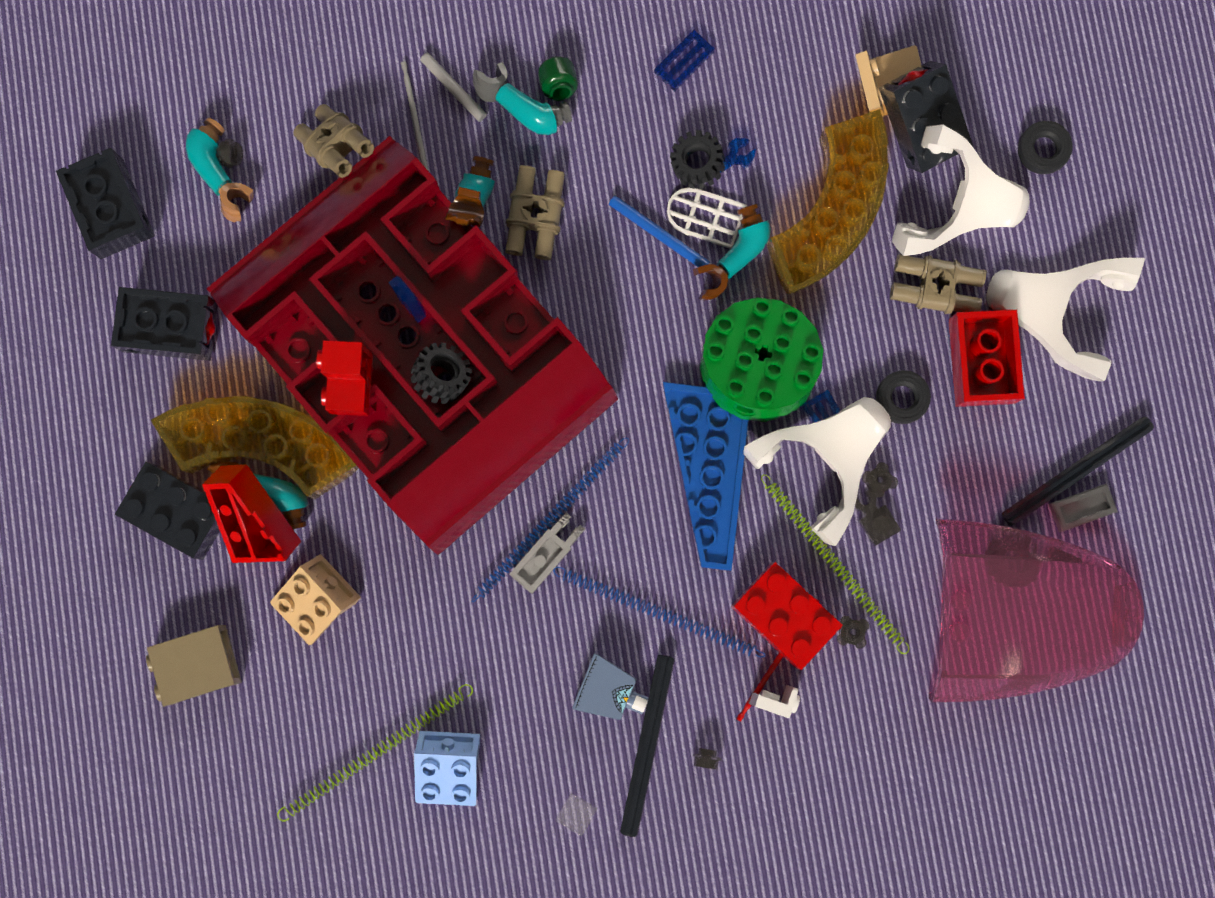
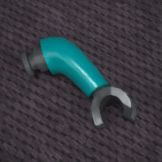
M503 62L497 64V78H489L478 70L473 71L472 81L478 97L486 102H498L529 130L541 135H551L557 132V127L561 126L563 121L565 123L572 122L571 110L565 101L561 102L559 107L557 105L550 106L547 102L541 103L532 99L510 83H507L508 73Z

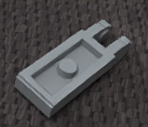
M565 513L551 530L548 529L509 574L531 594L537 590L571 550L570 547L585 531V528L579 525L571 532L570 537L565 542L556 535L569 523L571 516L568 513Z

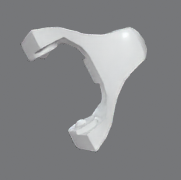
M945 125L926 126L921 146L930 149L934 154L941 152L952 154L954 149L960 155L964 164L965 181L961 180L953 205L955 212L944 226L926 230L912 222L908 224L897 223L892 243L903 256L921 254L936 249L960 234L978 228L1015 227L1018 225L1028 211L1030 200L1027 189L1013 181L996 175L983 163L968 140Z
M1145 258L1105 259L1067 271L1047 274L1000 270L994 274L990 281L986 300L989 307L995 311L1017 310L1018 325L1040 341L1055 363L1084 378L1105 381L1111 366V360L1103 355L1091 352H1077L1076 354L1063 334L1062 320L1068 301L1074 289L1080 283L1089 279L1100 280L1104 285L1112 289L1132 291L1140 277Z
M863 397L824 420L809 425L784 428L764 435L744 446V455L756 469H760L764 463L769 464L772 462L773 455L781 448L779 443L783 440L804 442L815 448L819 456L833 471L837 472L842 484V499L838 507L834 506L826 513L819 514L817 521L811 526V529L824 543L836 546L853 515L859 483L866 462L876 445L890 429L891 419L880 403L872 398Z

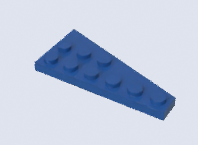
M663 382L701 568L732 571L745 457L744 446H746L749 420L740 419L722 409L712 398L713 395L707 387Z

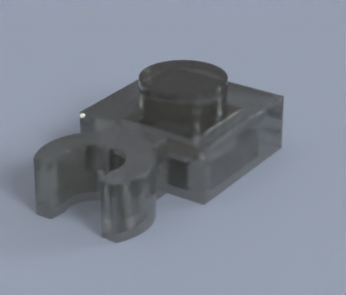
M869 489L865 492L869 499L868 504L862 505L857 498L855 509L864 513L865 517L858 521L873 546H876L901 531L886 505L877 508L875 505L876 495Z

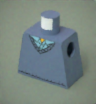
M594 653L572 709L621 720L625 708L643 714L649 697L632 691L637 680L635 677Z

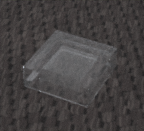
M571 792L555 821L582 836L597 808Z

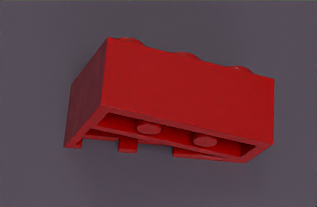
M247 464L220 466L202 484L232 563L286 561L301 543L300 538Z

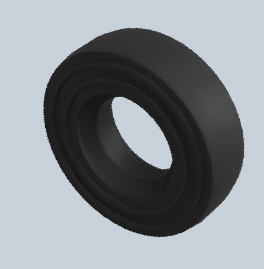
M1040 121L1032 124L1021 135L1018 143L1020 161L1028 170L1037 174H1051L1060 170L1070 159L1073 150L1072 138L1069 132L1062 125L1053 121ZM1042 137L1051 139L1056 147L1055 154L1050 158L1039 156L1034 148L1037 139Z
M900 370L889 374L881 381L877 388L876 401L885 408L891 422L909 424L920 419L926 413L930 405L931 393L928 384L920 375L912 371ZM906 386L912 390L914 402L911 407L903 409L894 404L892 393L895 388Z

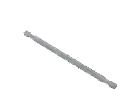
M403 61L401 62V67L404 72V82L420 160L428 170L411 82L407 73V63Z

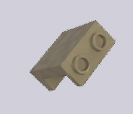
M226 625L213 626L147 647L146 663L150 672H154L157 683L154 685V692L159 702L162 701L163 707L242 683Z

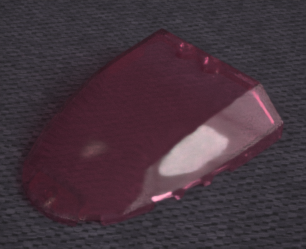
M936 518L943 552L939 671L931 693H928V699L931 702L996 700L1057 688L1106 671L1118 664L1132 651L1143 628L1144 604L1134 579L1120 565L1085 548L1038 533L991 523Z

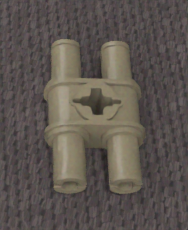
M326 104L318 106L315 111V116L321 124L314 131L304 123L297 125L293 131L296 139L303 144L306 154L314 157L322 168H330L341 178L351 173L352 165L344 157L352 150L363 158L370 156L374 151V145L363 135L359 125L351 123L348 116L341 112H335Z
M521 165L519 166L516 188L510 194L509 217L505 222L509 228L505 252L514 256H522L526 231L533 230L538 232L534 257L540 260H551L555 236L561 230L559 223L561 210L565 205L563 198H561L565 174L558 170H549L544 195H534L533 186L536 169L531 166ZM534 208L539 209L537 218L531 217Z
M902 254L897 255L894 272L920 276L921 284L918 287L894 282L890 291V300L912 303L920 310L927 308L943 311L944 314H951L953 311L977 312L981 310L982 298L956 294L955 285L960 283L982 288L986 280V270L961 266L958 260L951 262L935 259L931 255L924 256V258L903 256ZM937 278L939 280V285L942 286L939 292L937 289V284L933 283Z

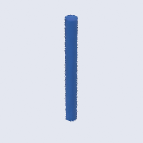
M616 195L610 200L609 206L695 266L700 267L710 263L709 260Z

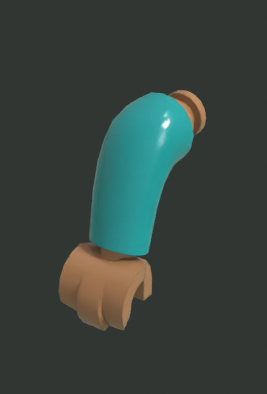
M206 118L204 121L205 126L202 125L199 129L193 128L188 133L185 150L189 161L213 192L220 196L223 216L235 223L236 221H241L240 209L238 205L230 201L240 197L250 203L254 198L253 189L241 183H232L220 165L216 153L219 149L217 141L219 140L218 135L222 136L225 130L217 121Z

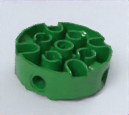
M752 298L736 302L716 316L705 335L700 372L707 389L713 395L712 398L722 409L740 419L767 422L778 419L780 416L788 415L806 402L822 372L823 347L817 329L800 310L781 300Z

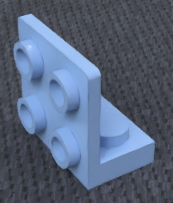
M419 732L414 752L416 803L476 805L477 760L480 748V734Z

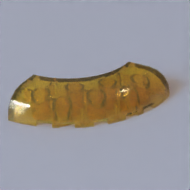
M880 109L824 128L819 139L824 157V179L819 198L811 211L802 220L788 230L771 237L767 245L779 281L787 294L814 284L839 267L855 251L874 222L883 201L889 169L887 133Z
M247 396L205 398L202 401L183 404L151 419L152 424L180 469L191 474L220 461H259L273 465L295 481L307 497L315 500L358 470V466L334 438L326 434L313 418L294 408L274 401Z

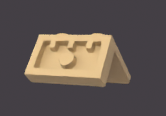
M915 45L870 59L867 51L855 54L868 108L873 119L888 115L879 87L890 83V81L917 67H921L918 49Z
M320 554L301 565L270 603L308 645H312L340 614L354 606L361 597Z

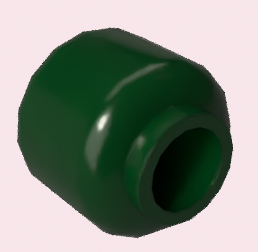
M554 56L545 60L540 65L538 70L541 90L547 98L555 101H564L575 93L578 87V79L571 60L561 56Z

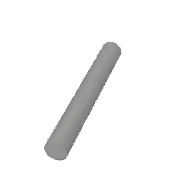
M428 52L421 57L420 61L478 122H481L487 116V113Z

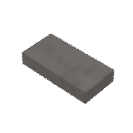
M1107 484L1048 504L1059 532L1118 512Z

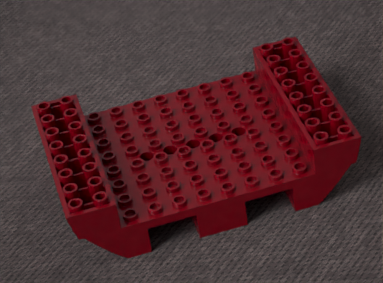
M389 136L374 148L370 156L362 158L352 167L351 173L348 176L339 177L206 289L226 318L246 341L255 346L286 382V388L322 430L334 438L368 478L366 481L383 501L428 548L439 555L618 400V397L613 387L608 383L577 338L558 317L554 319L519 280L516 269L477 225L475 227L471 225L467 227L456 224L454 221L446 220L445 217L451 202L440 191L436 179L411 152ZM366 285H374L377 288L376 295L372 299H363L361 297L362 288ZM386 307L396 309V317L390 322H384L380 318L381 311ZM406 329L414 330L416 332L414 342L411 344L401 343L400 334ZM323 341L362 342L372 352L369 416L334 415L327 412L325 406H322L321 391L322 387H327V378L321 373V369L317 368V352L322 350ZM441 342L446 343V349H449L451 345L455 346L454 352L458 354L462 351L465 354L462 360L469 359L470 365L468 368H472L470 382L462 394L453 402L449 399L446 404H441V398H439L437 403L431 402L432 396L430 395L426 399L423 398L422 394L424 391L421 389L417 392L414 388L417 382L412 383L411 381L413 364L426 346L429 348L433 343H436L438 347ZM431 366V371L439 379L444 374H450L443 367Z

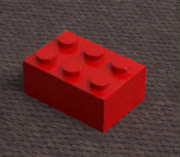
M1017 310L957 312L949 319L955 407L1015 404L1025 399Z
M776 562L770 563L731 605L746 622L799 670H802L843 626Z

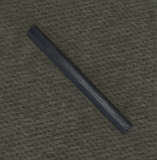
M1146 416L1138 419L1002 512L1003 519L1009 526L1015 525L1154 429L1153 423Z
M666 655L657 656L620 832L628 837H637L675 662L673 657Z

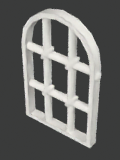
M687 187L678 190L672 195L667 206V216L671 225L685 235L731 249L738 230L741 229L740 220L743 217L742 214L737 216L725 212L722 209L724 202L741 208H745L747 205L704 191L703 189ZM685 192L696 193L694 201L679 197L678 195ZM704 195L719 200L718 208L700 204V196ZM673 200L689 204V207H692L689 216L670 210ZM697 207L713 212L715 217L712 224L696 219L694 213ZM671 215L684 219V222H686L685 228L683 229L676 225ZM720 215L737 220L736 230L732 231L720 227V224H717ZM691 222L708 227L710 230L708 237L689 231ZM717 230L733 235L731 244L713 239L714 231Z

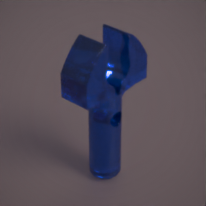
M735 138L728 143L730 152L725 157L724 171L733 165H741L743 169L751 166L756 149L750 151L747 155L737 156L738 150L749 144V139Z

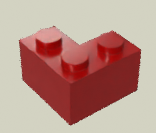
M323 341L322 350L317 352V368L321 369V373L327 378V387H322L321 404L325 406V410L330 414L369 416L373 354L362 342Z

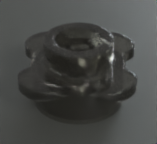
M883 462L878 463L871 472H864L862 476L863 482L866 483L872 495L878 498L882 497L889 488L894 489L898 485V479L890 474L888 465ZM879 477L883 479L881 483L878 482Z
M843 616L839 621L843 626L839 629L838 643L842 646L852 644L856 648H864L867 644L865 634L866 630L869 629V622L866 619L858 621L851 619L849 616ZM852 629L856 631L855 635H851L850 631Z

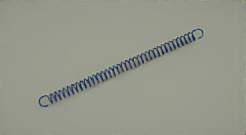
M614 443L615 448L610 447L612 453L606 451L608 457L602 455L605 462L599 459L598 461L601 465L595 463V467L597 469L591 467L593 473L587 471L589 477L583 475V478L586 482L579 479V482L582 486H580L579 484H575L578 490H576L575 488H571L574 494L568 492L570 498L564 496L566 502L560 500L562 506L556 504V507L559 509V511L552 508V511L555 513V515L548 512L551 519L544 516L547 523L540 520L544 528L536 524L540 532L536 529H533V532L536 534V536L532 533H529V536L532 538V540L528 537H525V540L528 542V544L521 541V544L525 547V549L517 545L521 553L513 549L517 557L509 553L513 561L505 557L509 565H507L504 562L501 563L506 570H504L500 566H497L502 574H500L496 570H493L498 578H496L492 574L489 575L495 583L486 578V581L489 583L491 587L482 582V585L485 587L487 591L478 586V589L481 591L483 596L479 595L473 601V599L477 596L476 594L472 598L471 603L475 602L480 596L485 598V594L482 591L489 594V590L486 588V586L490 589H493V586L490 584V582L494 585H497V582L494 580V578L498 581H501V578L498 576V574L502 577H505V574L502 572V570L506 573H509V570L506 568V566L513 569V566L510 564V562L517 565V562L514 560V558L520 561L521 559L518 556V554H520L521 556H525L521 549H523L526 552H529L525 545L532 548V545L529 541L536 544V541L533 537H535L538 540L540 539L536 532L543 536L544 533L541 531L540 528H542L545 531L548 530L544 524L552 528V525L549 523L548 520H550L553 523H556L552 517L554 516L555 518L560 519L556 512H558L561 515H564L559 507H561L565 511H568L563 503L571 507V504L567 501V499L575 503L574 499L571 497V495H573L574 497L579 499L575 491L583 495L582 491L578 488V486L587 491L582 482L591 487L586 478L595 483V481L592 479L589 473L597 479H599V477L596 475L593 469L602 475V472L599 470L597 465L604 470H606V468L600 461L610 466V464L606 461L604 457L614 462L608 453L613 455L615 458H618L612 449L617 451L619 454H622L616 445L624 449L628 445V443L624 447L620 446L617 443Z
M555 567L553 570L556 576H558L555 573L556 568H561L565 570L563 575V581H565L569 575L568 583H570L574 578L573 585H576L578 580L580 579L579 588L583 585L585 581L584 590L590 584L589 592L593 590L595 585V594L598 592L600 587V596H602L604 591L606 590L605 598H607L611 592L610 600H612L617 593L615 602H618L620 597L622 596L621 605L627 598L626 607L629 606L630 602L633 599L631 608L633 609L636 603L638 602V611L643 604L642 613L645 612L646 608L649 605L647 615H649L652 609L654 608L652 617H655L656 613L659 610L658 620L661 618L662 614L665 611L663 622H665L668 615L670 614L668 624L671 623L672 619L675 616V626L681 617L679 628H681L684 621L686 620L684 630L687 629L691 622L689 632H692L694 626L697 623L695 635L698 633L700 627L702 626L700 637H702L706 628V639L713 630L711 641L714 639L715 635L718 632L716 643H718L721 636L723 635L721 645L724 644L725 640L729 636L727 648L729 647L731 641L734 638L732 650L735 648L737 642L739 641L737 652H739L740 648L745 642L743 654L745 653L749 645L750 648L748 656H750L754 647L756 651L763 653L762 651L757 650L756 645H754L752 649L751 643H749L746 646V641H743L740 645V638L735 643V636L732 637V639L730 640V634H728L724 639V632L719 637V630H717L715 634L714 628H712L709 631V626H706L703 630V623L698 628V621L695 622V624L693 625V619H691L687 624L688 618L686 617L682 622V615H680L677 619V613H675L671 618L672 611H669L666 616V608L662 611L660 615L661 606L658 607L657 611L655 612L656 604H654L650 610L651 603L649 602L644 609L645 600H643L641 605L639 606L640 598H638L634 604L635 596H632V598L629 601V593L623 600L624 591L620 594L618 598L619 589H617L613 595L614 587H612L609 593L607 594L608 585H606L602 592L603 583H601L599 588L597 589L598 581H596L593 587L591 588L593 579H590L589 583L586 586L587 576L581 583L582 574L578 577L577 581L575 582L577 572L574 573L573 577L570 580L572 570L568 572L566 577V569L562 567Z

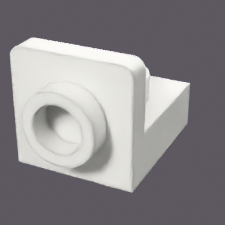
M786 685L781 702H779L780 695L763 690L761 695L752 693L749 704L790 718L791 712H796L800 702V696L797 695L799 689Z

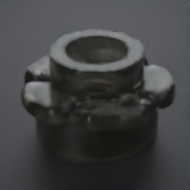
M226 139L217 147L216 156L222 166L232 168L233 166L240 165L242 162L243 149L238 142Z
M699 748L698 754L692 755V757H695L693 766L718 770V763L722 761V758L716 757V750Z

